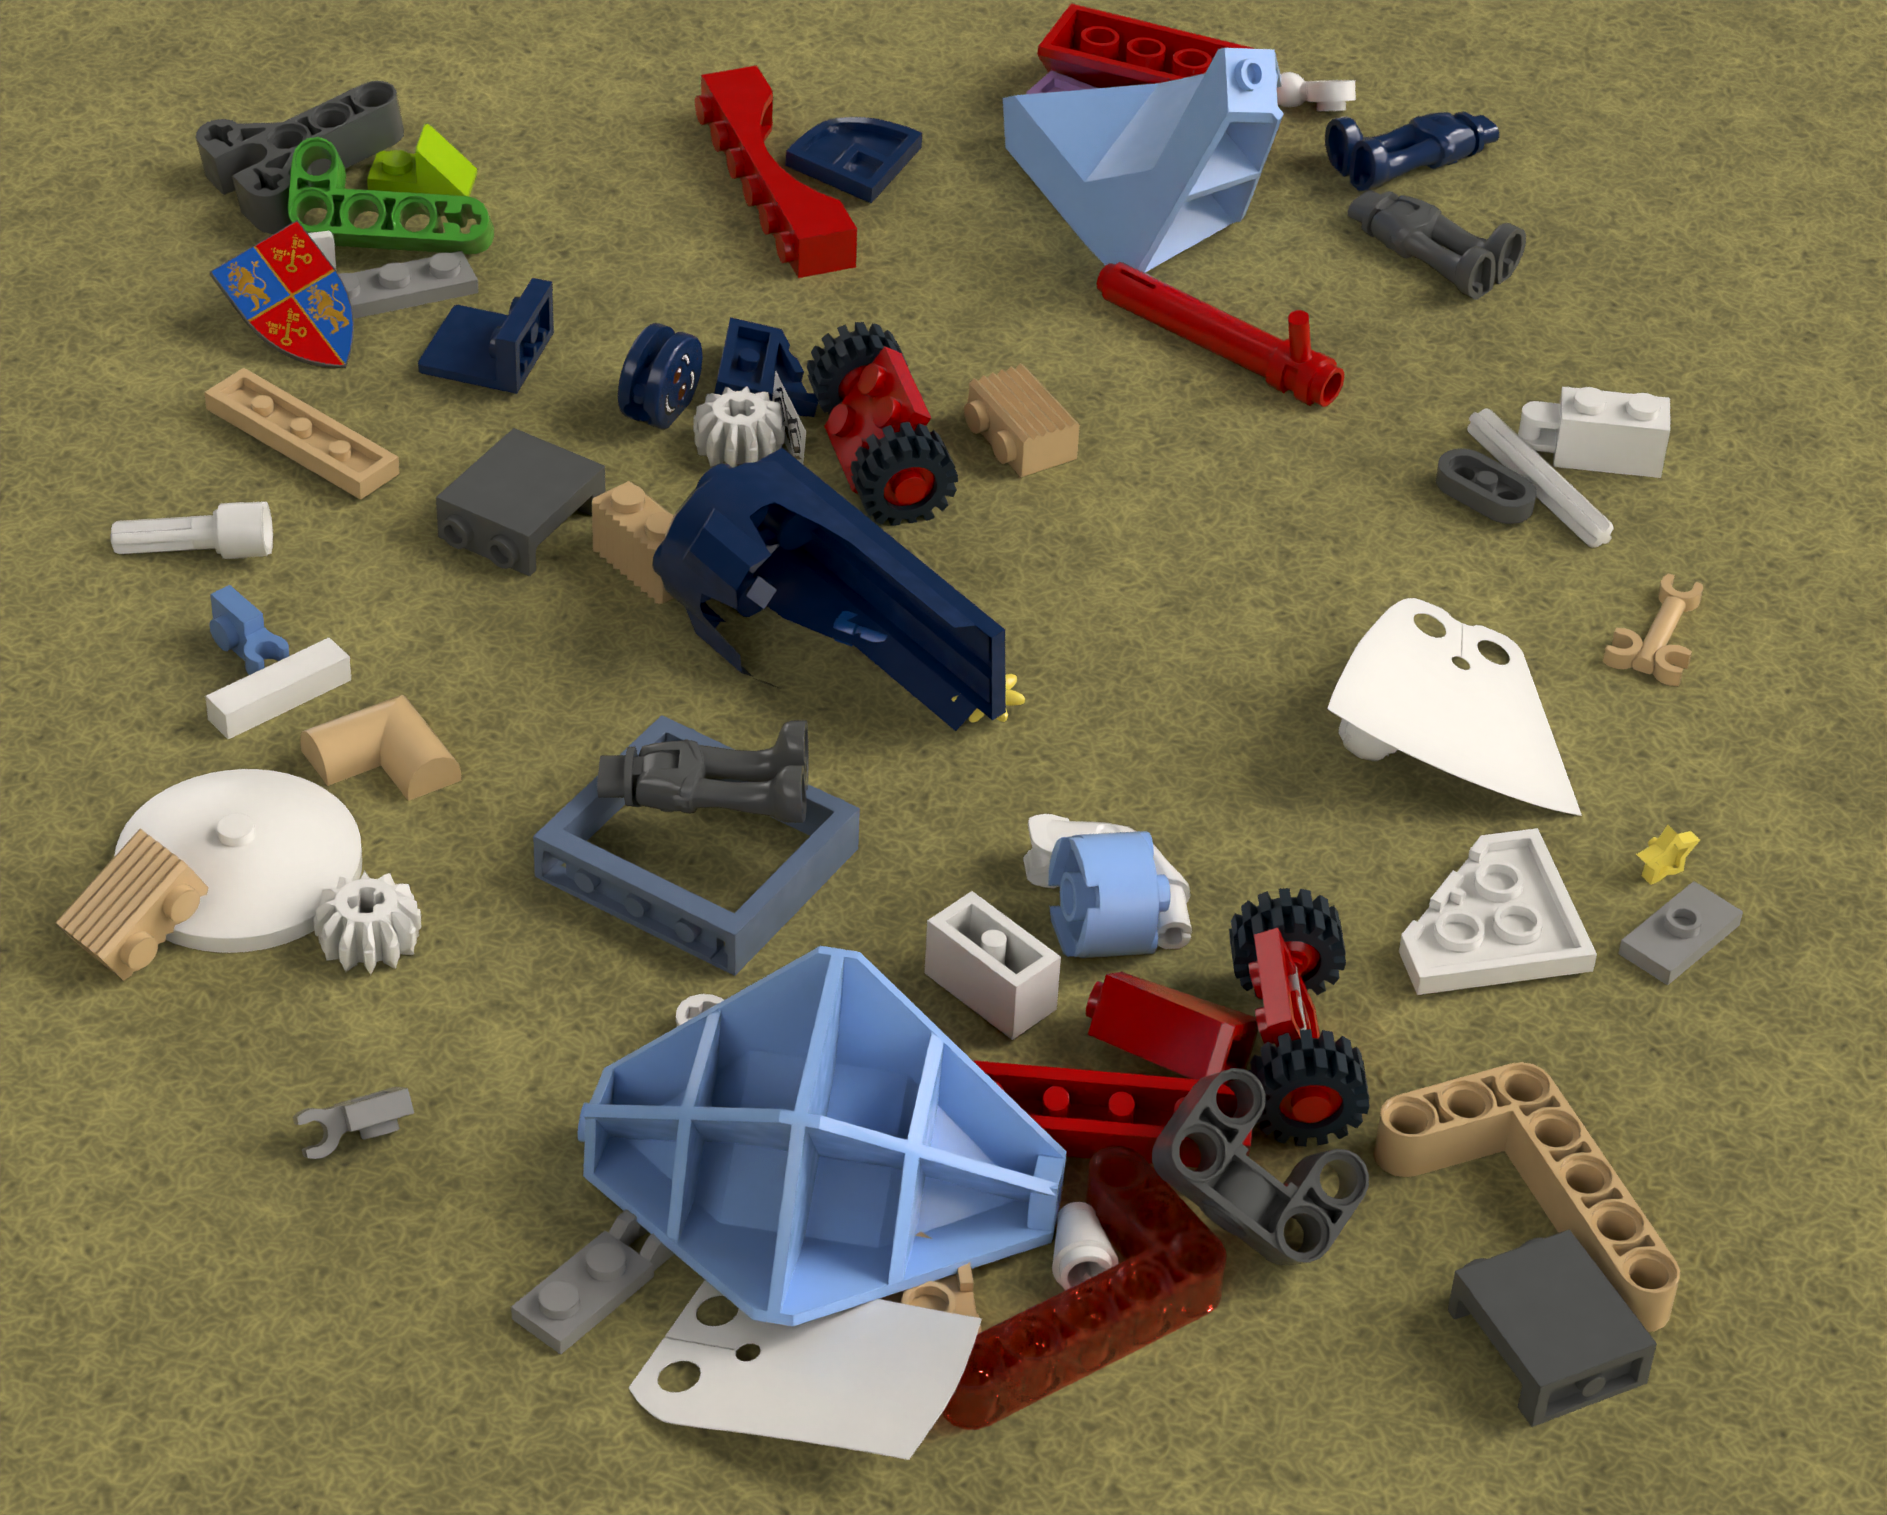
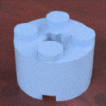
M1149 832L1079 834L1072 837H1061L1057 840L1050 859L1048 886H1060L1061 906L1049 907L1051 922L1064 955L1067 957L1092 958L1155 953L1158 944L1159 912H1165L1169 909L1171 893L1166 875H1157L1153 859V841Z

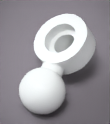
M1285 72L1281 73L1282 87L1277 88L1278 105L1284 107L1299 106L1307 101L1317 102V111L1346 110V101L1356 100L1355 80L1304 81L1296 73Z

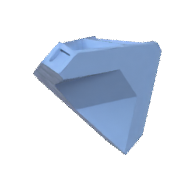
M1218 49L1206 73L1158 84L1003 98L1005 148L1084 244L1104 265L1123 262L1145 273L1232 223L1240 222L1246 215L1284 115L1278 107L1277 88L1282 87V80L1275 50Z
M819 946L605 1067L590 1103L585 1102L583 1104L578 1124V1141L585 1142L583 1177L623 1211L627 1209L637 1216L636 1222L649 1233L654 1234L662 1244L752 1320L796 1326L920 1286L929 1281L957 1274L958 1268L967 1263H970L972 1269L1052 1243L1061 1203L1066 1150L858 951ZM919 1232H922V1233H924L925 1235L929 1236L930 1238H925V1237H920V1236H915V1235L918 1234Z

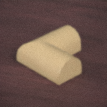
M399 695L312 727L301 733V751L327 786L382 766L408 801L462 781L459 763L404 695Z

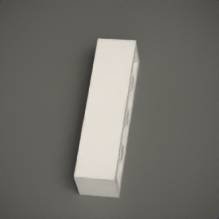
M324 639L206 695L208 720L227 739L233 738L351 681L350 656L332 639Z

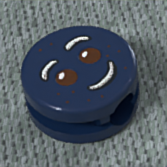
M652 323L644 328L633 342L620 374L618 405L621 413L630 419L646 422L652 427L661 430L668 429L691 403L695 394L703 360L702 346L699 339L686 332L680 331L675 333L671 327L660 323Z

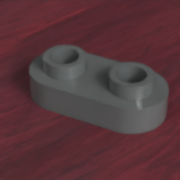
M1453 449L1445 452L1439 458L1436 484L1448 496L1499 523H1521L1529 519L1533 514L1536 488L1530 480L1482 453L1470 449Z

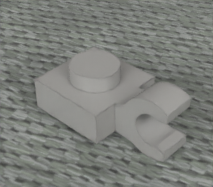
M395 1086L340 1102L332 1107L303 1109L293 1116V1120L296 1125L317 1121L323 1127L324 1135L322 1140L317 1145L302 1149L304 1157L318 1159L331 1154L336 1149L341 1136L345 1132L359 1130L361 1139L385 1135L399 1130L397 1118L414 1114L408 1088Z

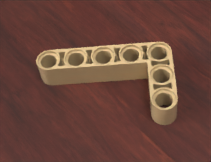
M1524 1062L1511 1063L1399 1094L1388 1099L1382 1105L1374 1157L1376 1163L1384 1171L1394 1176L1413 1177L1505 1151L1558 1233L1570 1229L1648 1332H1654L1666 1325L1670 1319L1680 1277L1679 1266L1557 1085L1542 1068Z

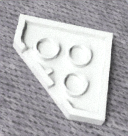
M1538 828L1481 835L1470 848L1468 859L1457 872L1453 870L1430 898L1429 908L1418 921L1413 920L1402 933L1399 948L1400 956L1417 995L1593 972L1597 956Z

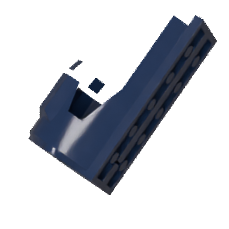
M782 447L757 462L744 463L736 467H731L729 464L713 466L705 472L695 490L691 492L675 512L664 539L653 556V569L662 578L666 591L686 608L695 633L742 674L752 676L741 666L740 654L716 630L718 624L725 621L706 604V601L711 598L735 608L743 617H750L767 606L786 620L827 637L854 645L955 731L959 729L977 708L991 720L1006 712L1005 629ZM842 611H850L858 615L847 621L888 636L885 641L871 642L860 638L861 633H856L853 636L834 629V622ZM758 680V681L763 682V683H765V684H767V685H769V686L777 687V686H774V685H772V684H770V683H767V682H765V681ZM958 696L955 702L951 700L952 697Z

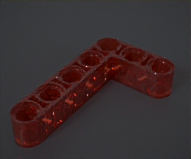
M1109 1146L1093 1154L1089 1162L1085 1201L1095 1210L1108 1240L1126 1260L977 1334L958 1386L942 1412L944 1418L953 1426L965 1430H978L988 1427L1210 1314L1218 1307L1222 1297L1227 1260L1225 1247L1171 1186L1157 1174L1149 1162L1134 1149L1125 1146Z

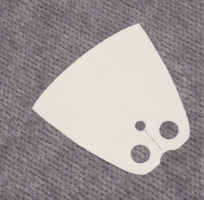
M1407 598L1391 606L1356 646L1334 689L1327 709L1374 738L1459 778L1533 805L1582 816L1523 651L1507 636L1487 627L1463 624L1452 618L1442 608L1420 599ZM1427 614L1437 619L1445 628V636L1435 638L1423 633L1415 625L1414 615ZM1487 640L1501 646L1509 655V663L1499 665L1487 660L1479 652L1478 642ZM1452 657L1463 658L1468 662L1470 668L1468 670L1458 668L1453 663Z

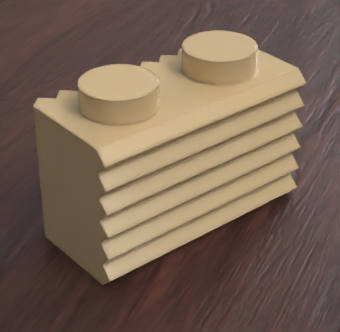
M1020 363L1016 369L1011 366L1007 371L1001 369L997 375L992 372L988 378L984 375L979 380L973 378L969 383L968 403L964 407L967 425L973 433H981L989 441L994 455L1000 463H1008L1020 477H1024L1077 459L1080 425L1024 365Z
M627 481L594 497L592 500L593 552H600V558H606V563H612L613 569H620V574L627 575V580L634 581V586H641V592H647L649 598H654V603L663 604L674 597L666 591L662 578L653 569L652 561L655 551L662 543L674 515L648 496L642 488Z
M139 829L55 923L76 944L124 981L132 976L133 972L146 967L154 959L158 950V944L165 942L166 935L174 932L175 925L186 921L195 913L200 903V897L207 895L208 886L183 860L179 859L174 853H171L166 847H163L142 829Z

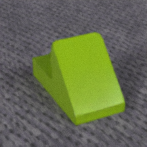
M424 124L415 154H410L403 150L381 151L376 154L367 177L368 190L469 197L477 176V168L432 126Z

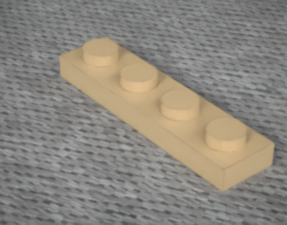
M245 368L240 369L204 392L206 409L360 500L400 474L398 456Z

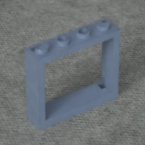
M663 715L628 746L636 747L638 757L642 746L685 739L696 741L698 745L735 750ZM627 748L620 755H626ZM598 776L533 836L535 877L736 976L858 850L860 808L808 784V790H806L807 810L805 822L784 824L810 835V837L735 913L587 842L625 805L624 798L598 797ZM712 779L729 782H750L733 779Z

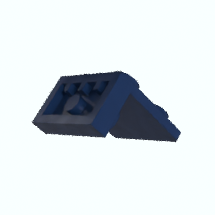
M532 278L521 297L516 296L513 299L509 315L462 305L453 306L418 360L419 373L517 394L554 334L552 282Z

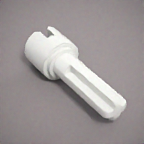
M267 502L220 503L218 509L214 510L213 515L116 521L112 524L110 534L113 550L117 554L215 549L218 554L222 555L223 559H239L268 556V554L272 553L273 548L272 518Z

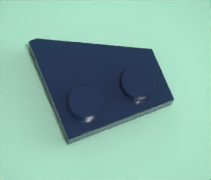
M730 317L714 394L722 395L725 387L733 391H742L748 386L750 393L753 394L768 392L769 399L772 401L776 371L798 416L815 417L818 405L815 393H807L802 384L804 370L798 359L790 353V344L782 329Z

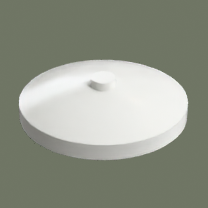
M237 769L208 773L182 781L165 789L147 801L133 814L122 830L115 850L116 855L139 829H142L163 847H166L171 853H174L179 859L183 860L208 886L207 895L200 897V903L195 913L186 921L175 925L174 932L167 934L165 940L187 948L220 953L268 949L294 941L315 931L314 916H317L316 908L319 907L322 890L336 889L340 876L352 881L360 879L363 862L361 836L352 814L337 797L319 785L301 777L260 769Z

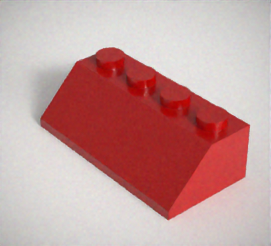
M1071 3L1038 45L1037 55L1048 73L1052 70L1093 87L1110 88L1158 84L1204 74L1218 49L1254 48Z

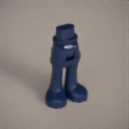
M1464 111L1454 113V115L1450 112H1439L1417 116L1410 120L1409 124L1374 137H1363L1355 120L1345 116L1329 121L1325 131V147L1331 165L1343 177L1350 175V184L1359 192L1381 187L1385 182L1421 166L1437 169L1444 165L1457 163L1462 158L1471 157L1481 152L1485 144L1497 142L1499 139V130L1496 124L1484 115L1472 116Z

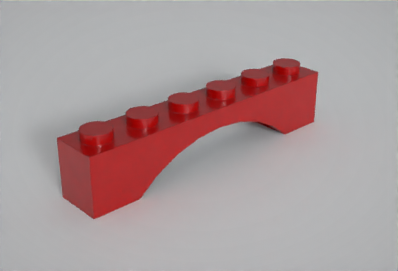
M758 66L701 75V95L695 97V110L698 121L701 125L708 124L710 127L713 146L717 152L724 151L728 171L732 179L740 178L747 205L749 207H757L764 234H773L780 261L782 263L789 262L798 278L855 268L857 258V227L841 201L817 192L797 181L783 170L767 151L764 142L773 128V90Z

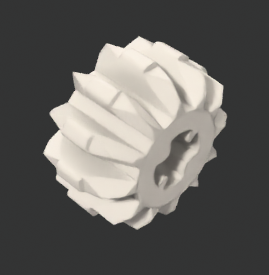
M748 386L742 391H733L725 387L722 395L707 394L705 403L697 406L696 415L694 416L695 445L697 446L698 455L708 456L711 467L724 461L731 467H736L737 464L757 462L780 449L785 441L784 416L781 412V405L770 401L768 392L750 393Z
M364 870L361 878L354 881L340 876L336 889L322 890L319 907L316 908L317 916H314L315 935L319 938V944H321V949L325 953L326 961L339 959L345 972L356 966L358 962L364 963L370 975L378 961H383L385 964L396 969L400 954L413 955L414 946L417 943V937H419L418 929H421L420 909H417V901L414 900L409 884H395L390 873L378 879H371Z

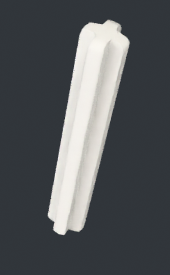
M1484 408L1479 413L1474 412L1469 417L1470 424L1467 428L1469 434L1503 466L1530 480L1536 488V497L1585 544L1595 548L1601 544L1608 543L1612 539L1610 534L1614 529L1613 524L1492 410Z

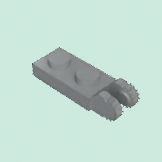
M626 1209L617 1216L609 1233L603 1231L511 1306L512 1320L561 1355L654 1277V1271L673 1256L674 1253L662 1244L654 1234L647 1238L640 1253L628 1247L633 1241L645 1235L648 1231L636 1222L637 1216Z

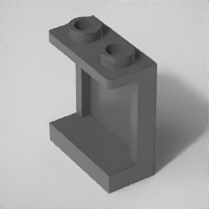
M513 428L436 497L438 537L444 539L454 548H465L486 557L500 568H511L531 576L536 571V548L576 510L592 516L593 498L605 493V466Z
M1570 1229L1547 1238L1531 1239L1519 1248L1488 1259H1475L1463 1268L1455 1270L1448 1312L1454 1320L1471 1314L1521 1382L1522 1389L1518 1409L1531 1427L1647 1384L1657 1343Z

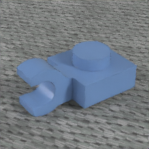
M228 585L210 594L213 619L210 621L209 626L212 637L222 650L228 651L232 649L245 661L246 671L249 675L265 668L264 659L280 661L289 657V646L286 640L269 632L264 627L263 613L232 586Z

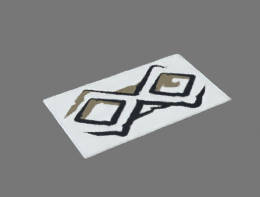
M775 371L772 401L781 405V412L784 416L783 426H785L784 443L789 453L803 464L806 430Z

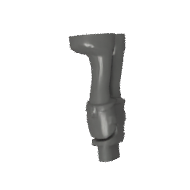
M1367 190L1353 200L1348 208V216L1361 222V228L1365 233L1377 238L1387 248L1394 250L1405 259L1415 257L1422 260L1455 284L1460 293L1475 300L1491 291L1494 282L1501 284L1511 277L1520 262L1526 245L1525 231L1515 225L1503 223L1493 231L1488 239L1472 235L1442 215V211L1435 205L1409 196L1401 195L1398 197L1396 193L1391 191L1378 194L1372 190Z
M791 720L784 723L775 745L769 749L758 751L698 745L696 741L685 739L642 746L639 757L637 756L636 747H627L626 755H601L597 780L598 797L624 798L626 806H645L660 809L663 812L681 811L693 814L698 808H724L771 816L784 823H804L807 810L806 790H808L809 779L807 721ZM712 779H733L750 782H729Z

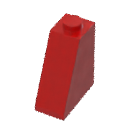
M1124 972L1106 974L1104 982L1097 981L1089 995L1085 1012L1086 1017L1092 1018L1087 1035L1191 1079H1201L1231 1068L1246 1070L1259 1030L1256 1017Z

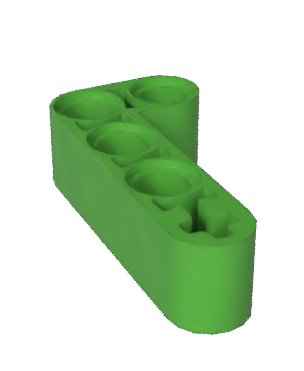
M319 137L308 138L302 141L294 151L288 200L289 218L292 223L298 220L307 233L332 232L335 246L440 253L462 251L463 254H478L486 251L493 242L494 227L484 204L476 198L345 189L346 172L344 164L334 145L327 139ZM317 159H327L332 162L328 171L322 175L314 176L307 173L311 163ZM322 208L327 210L326 217L321 223L311 226L303 223L305 214L311 209ZM372 211L379 214L375 224L369 228L361 229L354 226L355 219L363 212ZM423 214L430 217L429 224L421 231L411 232L405 229L406 222L414 215ZM446 216L448 223H442L441 217ZM468 219H475L477 224L471 226L470 233L463 234L460 228L466 227Z

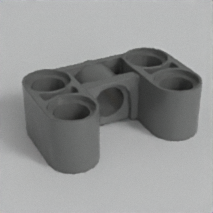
M1236 1068L1201 1078L1189 1091L1155 1141L1152 1148V1162L1155 1171L1164 1181L1199 1206L1201 1211L1210 1220L1227 1232L1239 1237L1267 1261L1277 1265H1296L1320 1259L1329 1250L1366 1194L1369 1187V1173L1365 1163L1357 1154L1345 1149L1320 1152L1304 1157L1294 1167L1286 1181L1281 1183L1245 1154L1249 1149L1242 1144L1260 1118L1265 1107V1092L1262 1083L1254 1074L1244 1069ZM1222 1084L1228 1086L1235 1093L1237 1099V1109L1232 1118L1224 1115L1216 1102V1093ZM1185 1137L1192 1139L1198 1145L1201 1153V1161L1195 1171L1186 1168L1179 1156V1147ZM1326 1164L1331 1166L1339 1177V1189L1333 1198L1325 1193L1320 1183V1174ZM1290 1217L1301 1225L1304 1233L1303 1243L1297 1252L1287 1245L1284 1238V1226Z

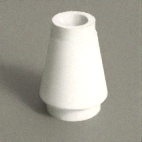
M1072 1202L1062 1207L1057 1214L1052 1264L1053 1276L1073 1296L1082 1298L1097 1296L1106 1291L1112 1284L1118 1270V1257L1093 1207L1084 1202Z

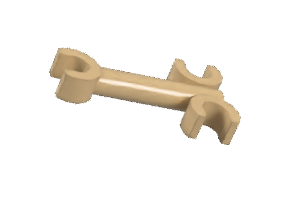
M1668 573L1663 576L1658 593L1662 606L1643 643L1641 637L1634 631L1626 628H1616L1612 641L1613 646H1606L1603 663L1616 669L1633 668L1646 674L1653 673L1654 677L1661 683L1669 686H1679L1683 668L1688 669L1692 651L1680 645H1667L1683 612L1692 611L1699 606L1703 592L1702 583L1696 582L1692 590L1680 592L1672 587L1675 575Z

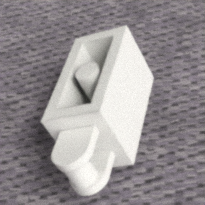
M1562 387L1560 403L1532 401L1523 406L1518 436L1534 451L1554 453L1553 467L1661 478L1670 435V398L1658 397L1648 393L1629 394L1601 391L1593 387Z

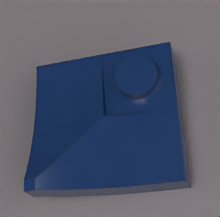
M833 118L819 123L796 140L786 150L785 166L872 203L921 149L923 133L900 124L875 118Z

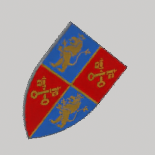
M298 220L210 271L211 278L245 323L269 346L290 358L309 365L346 368L351 355L354 333V319L350 298L341 277Z

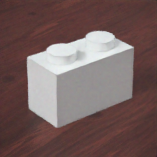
M973 891L969 892L927 920L925 974L1010 1039H1015L1057 1010L1061 956Z

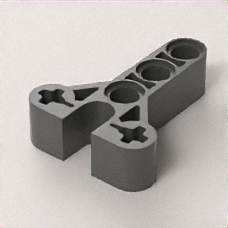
M370 81L284 122L238 124L228 119L209 121L196 132V141L207 179L223 195L236 191L241 213L262 232L274 234L292 223L288 214L292 157L295 149L302 141L314 137L327 139L336 148L346 169L398 143L404 136V126L395 87L384 81ZM317 159L311 163L307 173L314 176L322 175L328 171L332 162L327 159Z

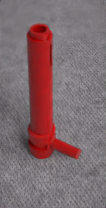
M1123 262L1116 264L1108 263L1099 273L1096 286L1098 291L1102 292V297L1105 300L1265 378L1268 386L1282 393L1288 390L1292 391L1296 400L1308 406L1316 403L1327 407L1337 398L1341 391L1345 378L1344 371L1337 366L1334 358L1311 349L1309 315L1303 310H1295L1288 315L1289 338L1282 340Z

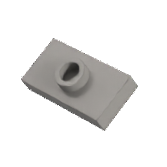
M1693 881L1621 940L1618 954L1664 984L1669 985L1740 925L1743 911Z

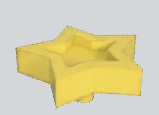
M1667 824L1659 838L1653 837L1648 842L1649 847L1636 854L1645 862L1641 876L1652 885L1661 881L1667 875H1675L1684 871L1686 857L1700 839L1692 831L1677 834Z

